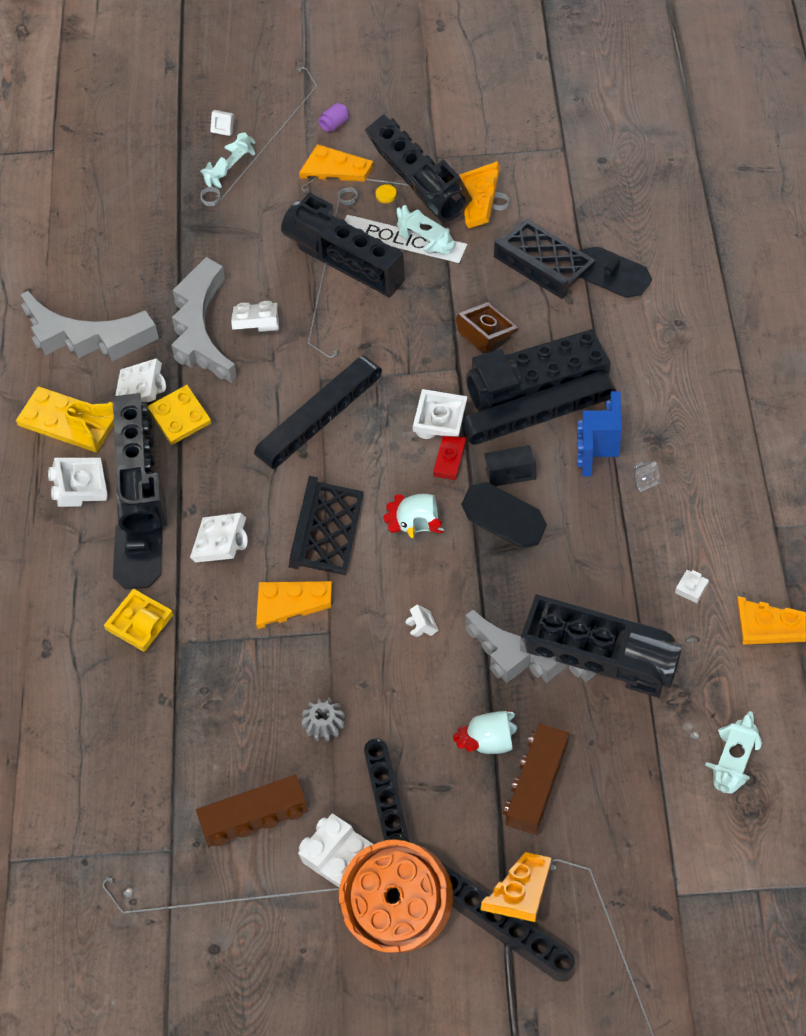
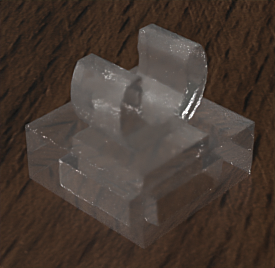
M641 460L633 464L635 467L633 469L635 487L639 492L661 483L659 467L654 460L648 463Z

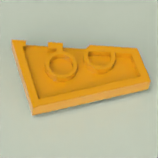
M317 144L300 170L299 176L300 179H307L308 176H318V179L326 180L327 177H338L343 181H366L374 168V163L371 160Z
M498 161L459 175L472 197V201L464 210L465 222L469 229L489 222L500 171Z
M332 581L259 582L257 630L265 628L266 624L276 621L281 623L287 621V618L299 614L304 616L331 608Z
M737 597L743 645L806 642V612L790 608L779 609L769 606V603L760 601L758 604L746 601L744 597Z
M525 852L509 870V875L503 882H499L494 887V892L489 897L486 896L482 901L481 910L535 922L550 870L551 857Z

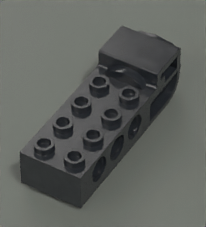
M383 114L365 129L378 153L413 189L414 193L440 221L449 222L457 218L472 201V197L461 177L445 160L435 165L429 155L424 156L422 154L424 152L416 142L414 144L410 142L412 139L405 130L402 132L399 130L400 126L393 118L389 120ZM460 194L461 197L456 202L452 196Z
M308 193L303 200L300 199L286 211L281 224L282 234L296 241L301 251L389 298L405 281L403 252L396 247L384 243L379 238L372 237L362 229H357L346 221L334 217L333 204L312 193Z
M590 329L505 355L503 350L499 349L473 357L472 370L468 371L466 382L470 398L475 408L480 411L598 371H606L609 375L611 362L594 331Z
M141 393L113 396L118 526L127 533L144 534L158 529L160 526H167L166 499L159 475L152 471V466H155L154 454L151 452V447H154L152 433L150 434V429L153 428L152 418L149 415L147 401L143 402Z
M538 594L535 595L520 638V651L622 680L626 683V688L655 697L661 696L663 686L671 688L682 650V644L675 643V638L661 629Z

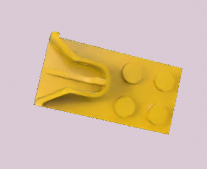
M38 386L16 419V422L20 427L97 453L114 426L113 403L90 404Z

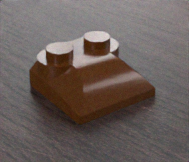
M488 302L458 313L455 320L458 332L482 352L493 350L496 342L518 331V327Z

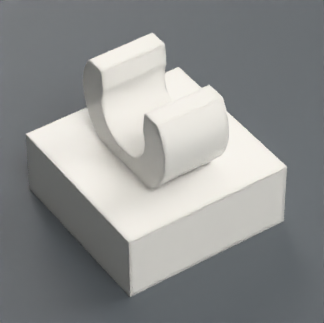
M217 110L212 111L211 132L232 135L234 114Z
M686 570L676 587L675 593L698 603L709 584V580L694 570L692 572Z
M418 604L410 609L412 617L406 620V624L410 626L416 624V628L410 632L411 635L419 637L424 632L432 636L439 631L430 610Z

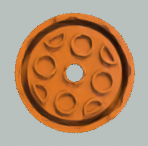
M385 840L369 845L361 850L346 867L339 888V904H341L344 922L350 932L366 946L383 952H411L432 942L445 927L453 903L451 880L441 861L429 850L402 840ZM392 888H397L400 892V901L395 904H391L387 900V893Z

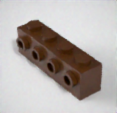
M540 723L536 732H531L528 740V746H530L529 753L523 754L519 768L523 770L520 777L516 776L512 784L511 792H514L512 800L507 799L504 806L503 815L506 816V826L537 835L568 746L569 732Z
M295 774L198 808L196 812L208 847H217L226 844L230 839L247 837L253 831L261 828L269 829L275 827L281 821L298 819L304 813H307L308 809Z

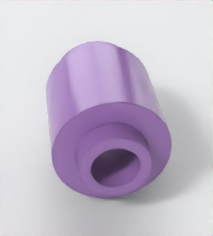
M335 103L320 115L318 119L319 125L326 132L334 131L349 119V111L345 105Z

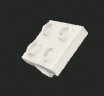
M262 301L255 305L240 303L234 306L231 320L232 330L258 327L259 332L279 330L278 304L272 303V301Z
M156 358L121 369L115 396L141 393L143 402L156 400V394L163 393L166 390L165 379L160 374L162 363Z
M242 513L203 517L190 558L195 563L234 558L236 551L244 550L248 543L247 534L243 530L246 517Z

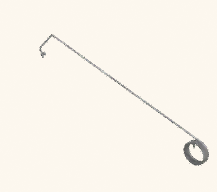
M305 67L296 69L299 73L301 72V69H306V71L308 72L307 68ZM308 72L310 78L312 79L313 83L315 84V88L311 91V93H312V92L316 89L317 85H316L315 81L313 80L312 76L310 75V73ZM309 93V95H308V96L305 98V100L299 105V107L295 110V112H296V111L300 108V106L306 101V99L310 96L311 93ZM287 119V121H286V122L283 124V126L277 131V133L271 138V140L265 145V147H264V148L261 150V152L256 156V158L262 153V151H263V150L266 148V146L272 141V139L278 134V132L284 127V125L289 121V119ZM256 158L222 198L220 191L215 187L203 189L200 194L202 203L206 206L217 205ZM212 191L218 194L216 197L219 198L213 202L205 201L202 198L207 192Z
M318 176L312 179L310 182L306 183L304 186H302L301 189L302 191H304V193H308L309 189L305 188L304 190L303 187L311 183L313 180L317 179ZM366 179V180H370V181H378V182H384V183L386 182V183H392V184L408 185V184H403V183H395V182H389V181ZM495 192L494 198H504L507 200V203L504 205L492 204V208L495 210H505L508 208L510 203L509 197L504 193Z
M347 187L340 190L335 217L339 202L343 205H352L358 200L356 189ZM346 192L356 194L352 200L346 201L340 198ZM325 263V264H324L323 273H322V278H321V284H320V288H319V293H318V297H317V302H316V306H315L314 316H313V320H312L311 330H310V334H309L308 344H309L310 346L314 347L316 350H318V351L321 352L322 354H324L325 356H327V357H329V358H332V357L338 355V353L336 352V351H338V350H335V351L333 350V351H332V352H333V356H328L327 354H325L324 352H322L321 350L317 349L315 346H313L312 344L309 343V342H310V337H311L312 328H313L314 318H315V314H316L317 304H318V300H319V295H320L322 280H323V276H324V271H325V267H326V263Z
M553 859V860L551 861V865H550L551 869H550V870H555V869H556V866H555V865H552L553 861H560V862H563V863H567V864H570V865H574V866H577V867H581V868H584V869H588V870L590 871V874H591V877H592L593 882H594V884H595L597 893H598V895H599V897H600L602 906H603V908H604V910H605L607 919H608V921H609V924H610V926H611V929H612V932H613V934H614L615 940H616V942H617V945H618V947H619L620 953H621V955H622L623 961H624L625 966H626V968H627L629 977L631 978V981H632L633 987H634V989H635L637 998H638V1000H639V1002H640V1005H641V1008H642V1010H643L645 1019L647 1020V1023H648V1026H649V1029H650V1031H651L652 1036H654L653 1031H652L651 1026H650V1023H649L648 1018H647V1016H646L645 1010H644V1008H643L642 1002H641L640 997H639V995H638V992H637V990H636L634 981H633L632 976H631V974H630L629 968H628V966H627L626 960H625V958H624V956H623V953H622L621 947H620V945H619L618 939H617V937H616V934H615V932H614L613 926H612L611 921H610V919H609L608 913H607L606 908H605V906H604L603 900H602L601 895H600V893H599V890H598V887H597V885H596V882H595V879H594V877H593V874H592L591 869H589V868H587V867L580 866V865H576V864H573V863H570V862H566V861H563V860H560V859Z
M107 877V879L104 880V882H103V888L105 889V891L107 892V894L111 897V899L113 900V902L117 905V907L119 908V910H120L122 913H133V912L151 911V910H158V909L160 910V909H168V908H178V907H186V906H196V905H204V904H214V903H222V902L224 903V902H232V901H242V900H250V899H260V898H268V897H278V896H286V895H296V894L314 893V892H321V891L324 892V891L339 890V888H334V889L332 888V889H324V890H314V891H306V892H296V893H288V894H278V895H270V896H260V897H252V898H242V899H235V900L233 899V900L215 901V902H207V903H197V904H189V905H179V906H171V907L169 906V907L151 908V909L133 910V911H125V912H124V911L120 908V906L117 904V902L114 900V898L111 896V894L108 892V890L105 888V885H104L106 881H108V882H110V883H113V878H114V877H112V878Z

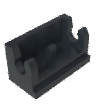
M530 445L484 453L487 466L485 468L490 484L501 486L536 480V462Z

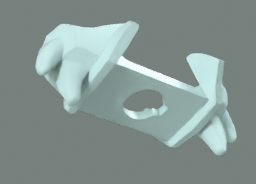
M246 132L238 134L237 140L234 143L224 147L232 152V155L227 160L221 157L214 168L211 162H208L206 168L200 171L204 175V180L208 187H211L213 183L218 189L222 188L219 179L227 174V170L245 153L249 152L251 155H255L254 148L251 145L255 144V141Z
M403 205L402 209L400 207L397 208V226L400 229L399 235L408 239L407 229L410 228L429 240L430 243L424 248V251L440 252L444 255L452 251L455 241H453L449 234V228L442 227L424 216L419 210L411 213L406 205ZM420 224H428L432 228L425 231L420 228Z
M749 711L743 720H738L735 724L731 723L718 730L721 738L726 742L718 765L708 762L705 764L713 769L714 786L723 793H734L750 779V776L744 774L754 743L755 750H759L762 746L759 730L754 724L752 711ZM737 743L741 744L745 751V754L740 758H735L729 753L730 748L736 746Z

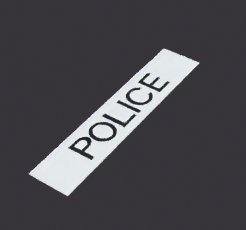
M347 215L344 220L351 226L362 229L365 233L374 238L381 239L392 247L457 263L460 262L467 246L466 243L455 241L454 248L446 255L440 252H426L424 248L430 243L429 240L413 230H408L409 238L406 239L399 235L400 229L396 226Z

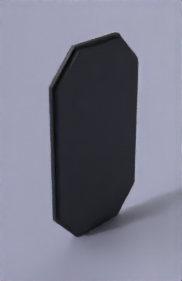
M599 246L581 250L582 253L595 260V265L581 278L627 298L642 295L652 281L647 267ZM573 261L574 266H584L586 264L582 261Z
M488 482L470 485L461 503L469 521L520 548L538 545L547 526L539 509Z
M118 524L115 526L113 578L124 589L149 588L161 576L162 526L144 534L127 533L121 530Z

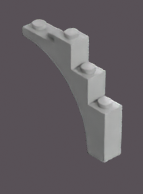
M206 257L172 290L174 302L180 309L172 317L174 330L180 336L171 345L173 357L181 365L185 364L192 369L198 364L201 368L214 372L218 378L232 383L237 378L234 363L218 351L206 333V316L209 305L217 290L226 281L223 266Z
M29 291L21 294L23 304L20 306L25 316L30 315L31 329L34 335L31 337L35 348H40L44 355L66 346L69 352L74 351L78 359L100 349L103 355L107 354L110 360L114 361L159 339L156 325L146 310L112 321H79L60 316L48 310L37 302Z
M474 610L465 615V629L472 638L476 637L481 642L484 651L490 655V669L497 678L501 677L506 683L528 667L537 678L541 677L546 683L568 666L576 677H581L585 682L598 674L520 651L521 636L503 631L487 622Z

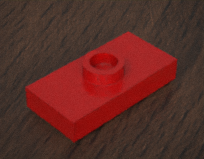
M457 436L442 437L433 470L434 477L451 480L457 479L466 445V438Z

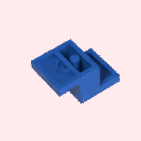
M611 391L610 401H606V411H583L582 420H578L577 467H582V476H592L593 457H619L622 432L620 391Z

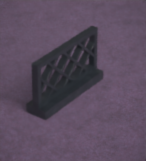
M527 219L504 239L499 237L494 243V258L561 299L567 295L568 288L595 265L594 259ZM528 228L529 230L533 231L534 234L523 235L522 232ZM539 240H548L551 242V245H540ZM520 241L521 246H514L510 242ZM524 241H536V245L524 246ZM564 250L569 255L557 256L556 251ZM541 251H553V256H541ZM526 252H537L538 257H532ZM570 261V266L559 267L558 262ZM573 261H582L586 264L584 266H574ZM554 262L555 267H548L544 263ZM560 273H572V276L568 279Z
M309 475L288 568L298 569V566L346 575L364 491L318 482V477ZM320 491L331 492L334 498L324 502L320 496ZM351 496L357 498V502L348 507L342 499ZM338 501L344 510L334 515L328 506ZM324 509L329 518L320 522L315 513ZM347 514L352 523L343 527L338 518ZM334 522L339 530L329 534L324 526ZM320 529L325 538L315 542L310 534ZM343 534L348 543L339 547L333 539ZM329 541L335 550L325 555L319 546ZM314 549L321 557L315 561L305 559L306 553ZM338 554L344 561L343 567L332 565L329 559Z

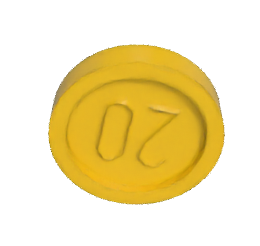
M382 185L376 190V198L381 203H390L397 197V191L392 185Z

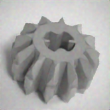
M319 697L317 704L309 702L308 710H303L302 713L304 718L302 719V726L306 729V734L309 737L314 735L317 742L321 737H325L327 742L330 740V735L338 737V730L344 728L343 720L345 719V714L343 711H340L341 707L338 702L332 704V700L328 698L324 703Z

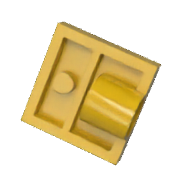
M188 385L148 406L149 413L171 445L211 424V419Z
M132 589L104 624V627L108 632L145 652L174 614L171 609Z

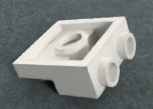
M54 458L52 467L48 469L49 481H54V486L51 488L52 500H57L58 507L81 506L82 501H106L108 495L101 458Z
M331 814L328 819L324 817L318 822L316 833L311 838L306 837L301 842L298 854L306 866L340 888L342 876L350 861L361 850L369 845H373V843L354 832L351 825Z

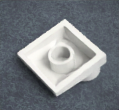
M422 389L413 424V432H416L423 439H430L435 435L459 437L467 396Z

